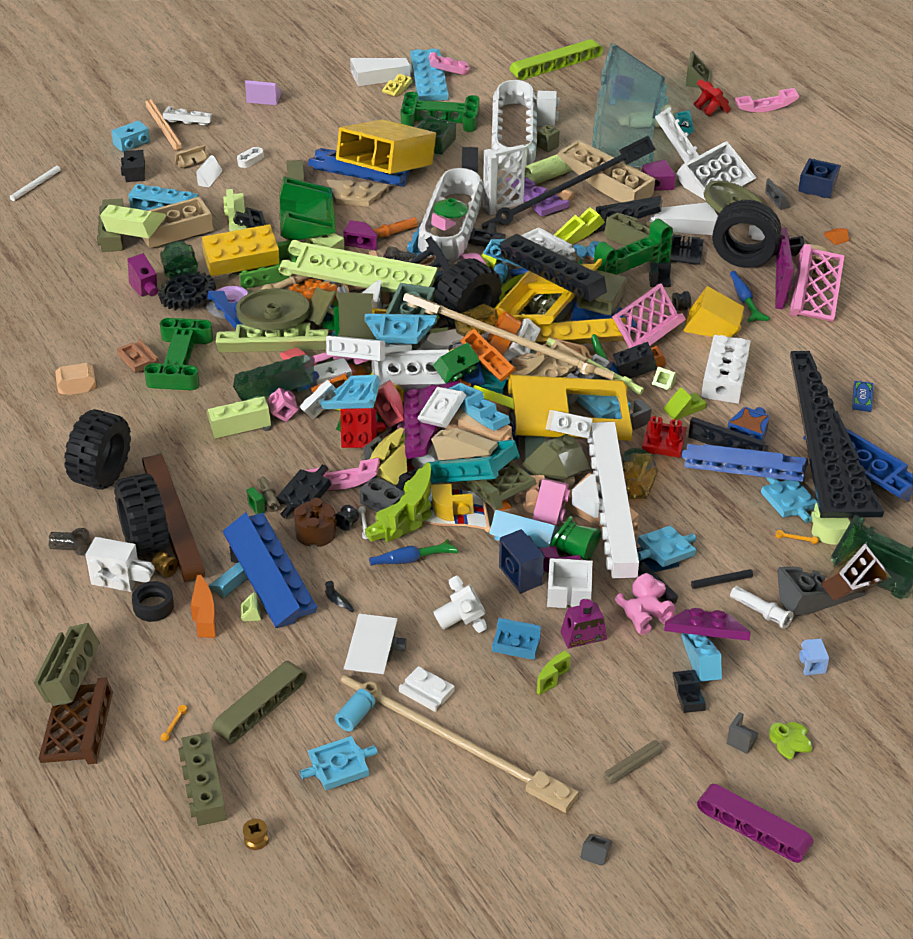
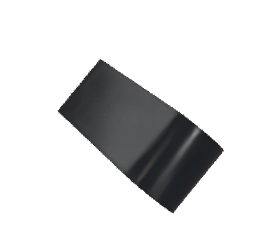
M462 147V168L478 173V147Z

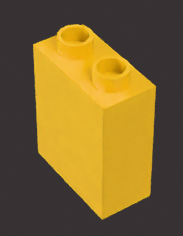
M384 119L339 127L336 160L388 174L432 165L436 132Z

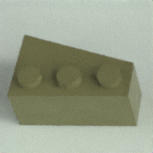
M615 213L607 217L604 236L610 238L611 241L626 246L649 236L652 222L647 221V224L637 222V218Z

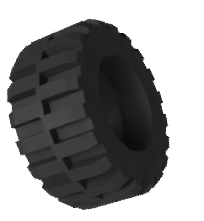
M467 258L456 262V265L449 267V271L443 274L442 280H439L438 288L435 290L436 297L434 298V303L481 322L487 321L492 310L499 303V296L502 294V282L499 274L475 258ZM438 313L440 318L455 328L471 326Z
M93 409L81 415L79 421L74 424V428L69 434V441L66 443L67 449L64 454L66 462L64 466L67 475L73 482L103 490L112 486L125 468L124 465L128 460L127 456L131 447V430L123 417Z
M143 473L118 479L114 484V494L125 541L136 545L137 557L165 550L169 546L168 523L160 492L153 476Z

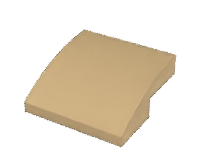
M526 353L513 357L512 366L516 370L511 375H527L541 364L545 359L544 355Z

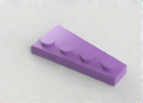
M525 177L524 201L527 202L547 192V189L535 186V182ZM516 179L511 186L515 188L519 180ZM556 194L532 206V208L540 216H545L569 208L570 202L566 199L560 200Z

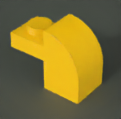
M451 484L431 485L432 507L437 517L446 521H454L453 515L474 514L473 494L452 495Z

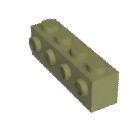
M209 732L182 737V747L178 748L180 762L185 761L186 765L182 766L184 780L189 779L190 783L185 784L188 799L193 798V802L189 803L191 818L196 817L198 826L227 820Z

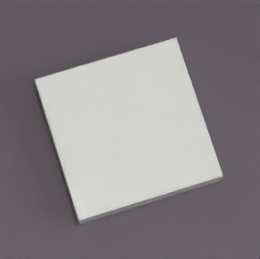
M437 387L417 419L422 423L446 428L467 395L463 391Z

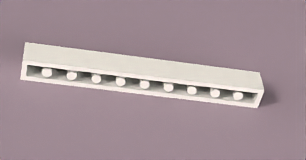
M615 422L592 423L587 442L591 443L589 444V455L593 456L591 457V468L595 469L593 474H595L599 511H602L599 518L600 525H604L602 527V540H606L604 542V553L609 556L606 558L607 570H611L612 578L638 577L639 560Z

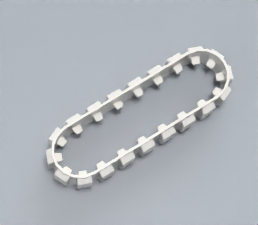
M508 80L502 82L493 95L491 150L497 151L510 148L498 142L502 140V135L498 134V132L502 131V127L498 124L503 123V119L498 117L503 114V110H500V108L507 104L524 105L530 109L526 111V115L531 117L526 119V123L531 125L526 127V132L530 133V135L526 136V140L530 141V143L525 146V166L532 164L536 158L537 96L529 83L521 80ZM520 151L516 152L512 158L516 159L520 155ZM498 156V162L501 163L506 156ZM509 159L504 166L508 169L514 161ZM517 164L512 172H517L520 166Z
M455 168L445 171L437 182L436 189L433 192L423 222L419 228L418 247L421 252L427 250L426 247L429 246L425 239L432 236L449 263L458 260L459 256L464 253L483 199V182L478 173L465 168ZM450 194L471 196L472 201L468 203L469 209L466 217L462 220L463 226L460 227L458 234L450 237H439L431 234V229L434 227L431 225L432 214H436L434 212V204L436 202L444 200Z

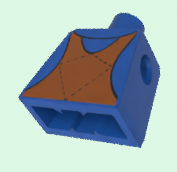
M744 407L729 420L727 429L764 441L770 416L766 414L765 409L762 407H757L755 410Z

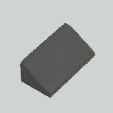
M768 178L765 193L780 210L790 208L791 206L785 195Z

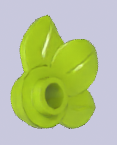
M777 722L770 727L769 738L777 745V750L784 757L792 760L795 751L811 753L812 744L808 737L805 736L808 729L802 724L796 722H789L787 724Z

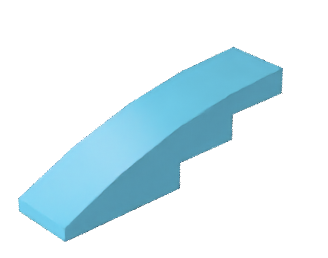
M463 383L448 388L463 391L467 395L460 408L487 428L495 431L510 423L509 416L498 412L495 403L485 400L482 391Z

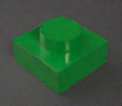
M254 487L246 489L247 501L251 509L256 514L265 513L264 504L266 501L263 494L259 493Z

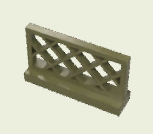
M512 461L503 467L507 469H500L498 471V474L503 476H497L495 479L460 481L494 510L503 507L502 500L537 484L535 478Z

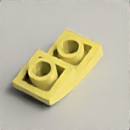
M399 73L393 81H388L382 92L398 96L413 82L412 78Z
M399 428L386 436L377 445L370 459L379 458L380 461L386 460L390 450L399 447L403 440L401 436L404 429Z

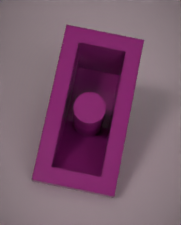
M349 220L343 231L344 245L377 251V234L365 222Z

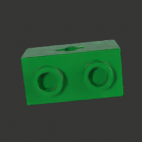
M467 342L440 356L433 366L445 383L452 380L456 382L463 377V374L467 373L469 375L474 372L480 360Z

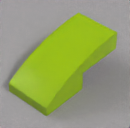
M566 650L551 659L540 672L537 679V693L539 695L556 687L558 676L570 670L571 655Z

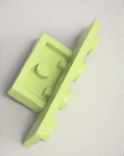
M226 189L227 196H223L225 216L229 218V230L231 232L246 229L245 225L240 226L233 221L236 211L245 212L243 193L233 194V189Z

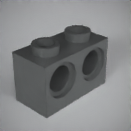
M374 476L360 488V504L378 512L398 503L401 497L405 495V491L398 489L386 480Z

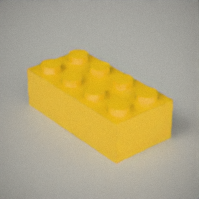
M270 224L202 237L203 254L211 277L279 264V249Z

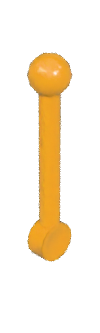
M777 530L775 533L777 538H793L810 541L812 544L819 542L816 536L812 538L784 533L782 530Z
M185 705L178 706L177 715L166 732L161 734L162 741L169 740V734L179 718L187 712Z

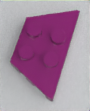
M700 608L685 609L667 620L664 631L747 641H750L751 633L730 614L720 610L707 612Z

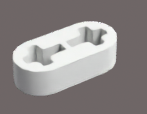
M253 147L237 156L238 166L248 168L264 158L263 149Z

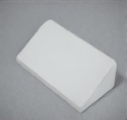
M213 155L209 156L196 172L198 186L210 187L222 173V168Z

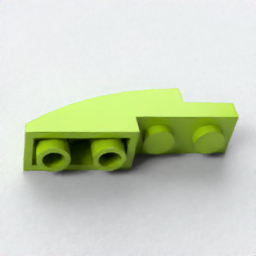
M427 462L422 468H419L416 474L405 483V495L388 512L389 528L396 531L407 519L415 521L422 513L431 492V463Z

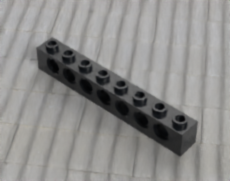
M515 234L500 242L503 258L591 302L607 293L605 276L519 234Z

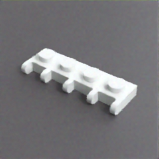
M668 107L655 116V118L686 163L699 156L696 152L697 147L696 145L692 146L686 137L689 134L682 131L678 125L679 119H674L670 112L671 107Z

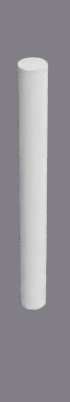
M55 166L10 195V199L15 201L60 172V167Z

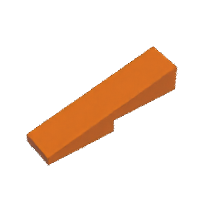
M472 329L460 340L462 345L467 342L470 344L479 357L480 363L500 382L516 370L475 329Z

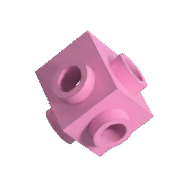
M280 387L267 400L272 415L285 422L299 410L295 401V395L291 391H285Z

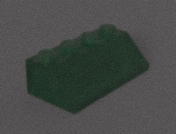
M304 354L266 366H259L252 370L235 374L233 388L241 401L269 396L279 387L287 391L312 384L315 358L314 356Z

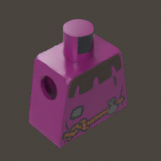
M582 599L579 606L570 607L566 611L561 635L568 649L607 640L603 614L598 604L590 599Z

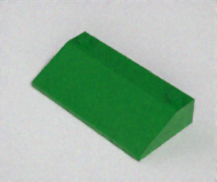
M283 176L279 191L280 236L287 240H301L335 233L336 225L332 188Z

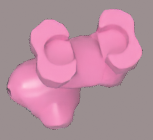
M648 573L640 575L632 585V593L636 599L627 601L622 593H619L615 598L617 604L624 609L626 616L633 621L635 629L640 635L650 632L652 628L649 624V620H652L651 616L658 618L662 624H665L667 620L675 616L676 608L671 601L660 602L658 600L666 591L665 584Z

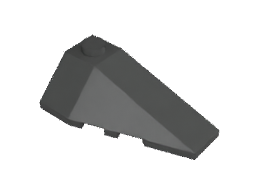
M796 566L779 567L777 570L780 602L787 611H792L793 615L810 614L865 596L866 594L864 590L834 601L821 585L827 576L821 575L819 571L813 570L812 573L802 572L803 569Z

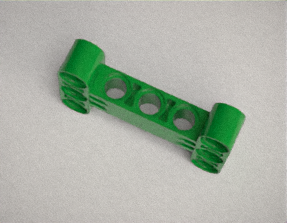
M407 92L404 95L401 107V124L414 127L416 121L463 123L464 131L473 132L477 129L480 98L476 95H470L466 97L465 103L418 100L416 92Z
M658 218L651 223L649 236L617 250L607 242H600L596 246L594 253V264L598 259H602V264L597 270L619 275L649 261L651 263H669L673 228Z
M164 318L159 322L161 339L171 343L164 364L151 363L144 367L146 385L153 389L196 390L200 386L198 368L188 365L194 344H208L213 341L212 323L209 320Z

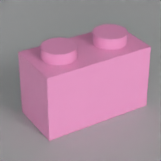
M547 478L542 479L533 520L552 525H558L560 521L563 522L566 510L563 509L565 501H569L571 490L568 489L569 484Z

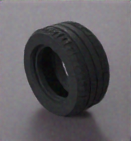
M755 200L732 202L725 206L717 217L712 235L714 248L721 258L732 265L744 268L760 266L768 262L777 251L781 236V223L776 213L764 203ZM739 223H748L759 228L765 238L756 244H744L734 239L729 229Z

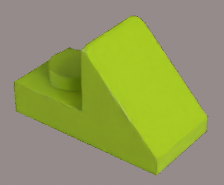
M681 387L664 406V411L672 419L678 420L706 409V402L697 393L688 394Z

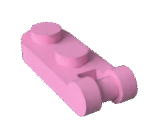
M435 52L429 54L431 67L462 75L468 74L470 67L467 62L456 61L450 57H440Z

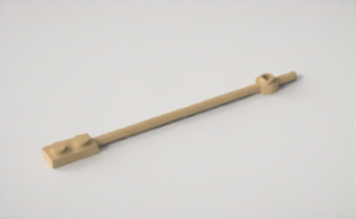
M405 293L403 300L407 301V305L416 309L418 307L425 308L424 312L431 315L440 313L580 368L579 372L590 376L591 373L610 380L614 379L615 373L590 362L561 353L414 294Z
M346 674L342 676L341 682L355 690L365 689L370 692L375 699V704L379 702L526 782V792L566 813L577 800L579 791L540 770L534 776L383 695L382 688L378 683L372 681L361 683Z

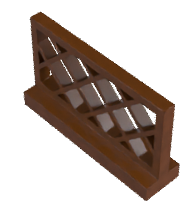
M107 677L98 678L96 684L80 685L73 702L52 706L38 758L40 763L85 759L87 764H97L113 695ZM94 692L88 699L84 700L82 698L86 693ZM77 700L81 702V704L73 710L69 708V706ZM85 708L89 709V712L82 718L77 715ZM66 710L69 712L60 720L57 718V715L62 711ZM74 717L77 721L67 728L64 724ZM83 725L85 730L76 736L73 732ZM61 727L64 731L54 738L52 736L53 732ZM70 735L73 739L63 746L60 742ZM78 743L81 745L80 752H69ZM54 746L60 748L54 754H47Z

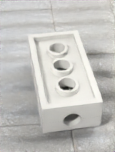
M714 335L703 379L701 398L739 404L751 340Z
M408 350L385 353V360H372V373L380 378V385L391 380L392 383L404 389V392L411 389L426 388L430 385L446 384L433 365L440 356L448 353L449 350Z

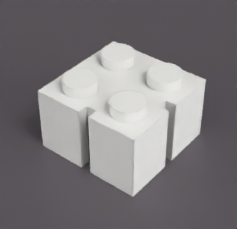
M550 558L547 607L566 608L567 605L574 607L579 606L582 599L591 600L593 561Z

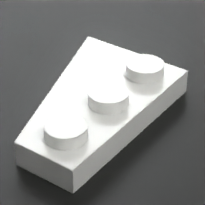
M168 106L163 112V119H167L168 122H177L178 120L183 121L185 124L198 122L199 125H208L212 121V114L200 111L188 113L186 109L173 110V107Z

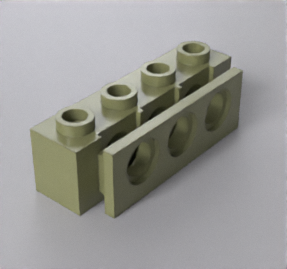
M89 623L70 626L65 634L66 637L63 632L58 633L34 681V685L46 703L50 702L52 706L73 702L97 651L100 641Z

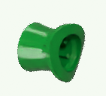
M569 516L554 536L551 547H556L558 555L569 553L572 556L580 555L582 560L589 561L599 544L601 530L599 528L577 525L576 522L572 521L573 517Z

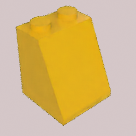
M707 286L689 309L683 331L714 337V335L732 337L734 334L737 335L742 327L740 323L744 318V306Z

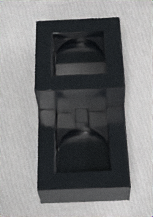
M695 670L673 672L675 689L683 713L705 711L706 702L700 691V681Z

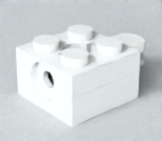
M95 537L85 554L92 585L131 592L136 581L149 582L155 571L154 566L150 562L138 560L136 545L132 543Z

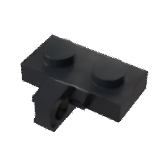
M246 207L244 213L236 211L233 218L235 224L245 225L248 228L266 225L262 211Z
M490 223L487 230L473 228L468 243L487 247L491 239H506V234L497 233V224Z

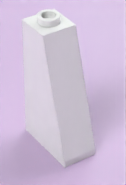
M350 58L351 73L358 86L385 83L389 80L393 81L399 73L410 77V73H412V65L406 58Z
M706 202L662 207L661 212L649 216V222L659 218L673 228V233L713 235L718 215Z

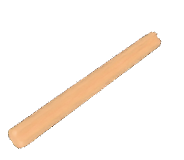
M151 99L145 102L147 109L175 150H181L182 143L166 119H163V115L154 101Z

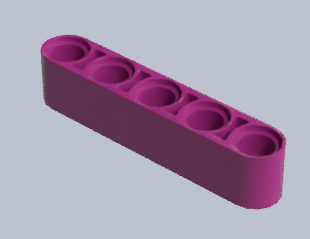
M710 784L697 801L699 810L705 815L792 862H801L814 843L813 838L806 831L717 784Z

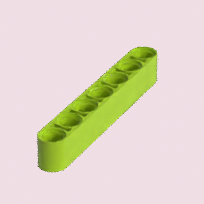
M589 39L515 61L511 64L509 70L519 80H525L597 58L603 53V47L595 40Z

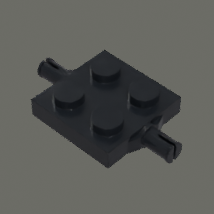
M322 464L314 473L300 469L276 497L278 502L286 505V508L280 513L284 519H287L295 508L311 501L313 498H321L329 489L332 483L329 478L323 477L328 471L326 465Z

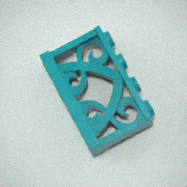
M514 440L495 441L498 443V447L488 457L474 456L470 459H438L437 461L428 462L431 463V483L495 479L499 476L498 471L511 460L520 458Z

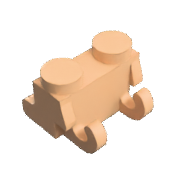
M531 475L535 478L537 484L525 489V492H519L514 496V500L517 503L520 502L521 497L525 498L523 506L528 513L532 514L535 511L539 485L541 486L542 479H545L544 475Z

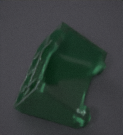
M855 515L831 555L834 568L846 554L866 544L891 576V578L877 586L890 591L898 599L908 598L913 592V546L909 548L875 532L874 527L870 526L868 528L864 526L865 520Z

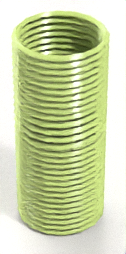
M556 154L525 166V177L537 185L571 172L572 169Z

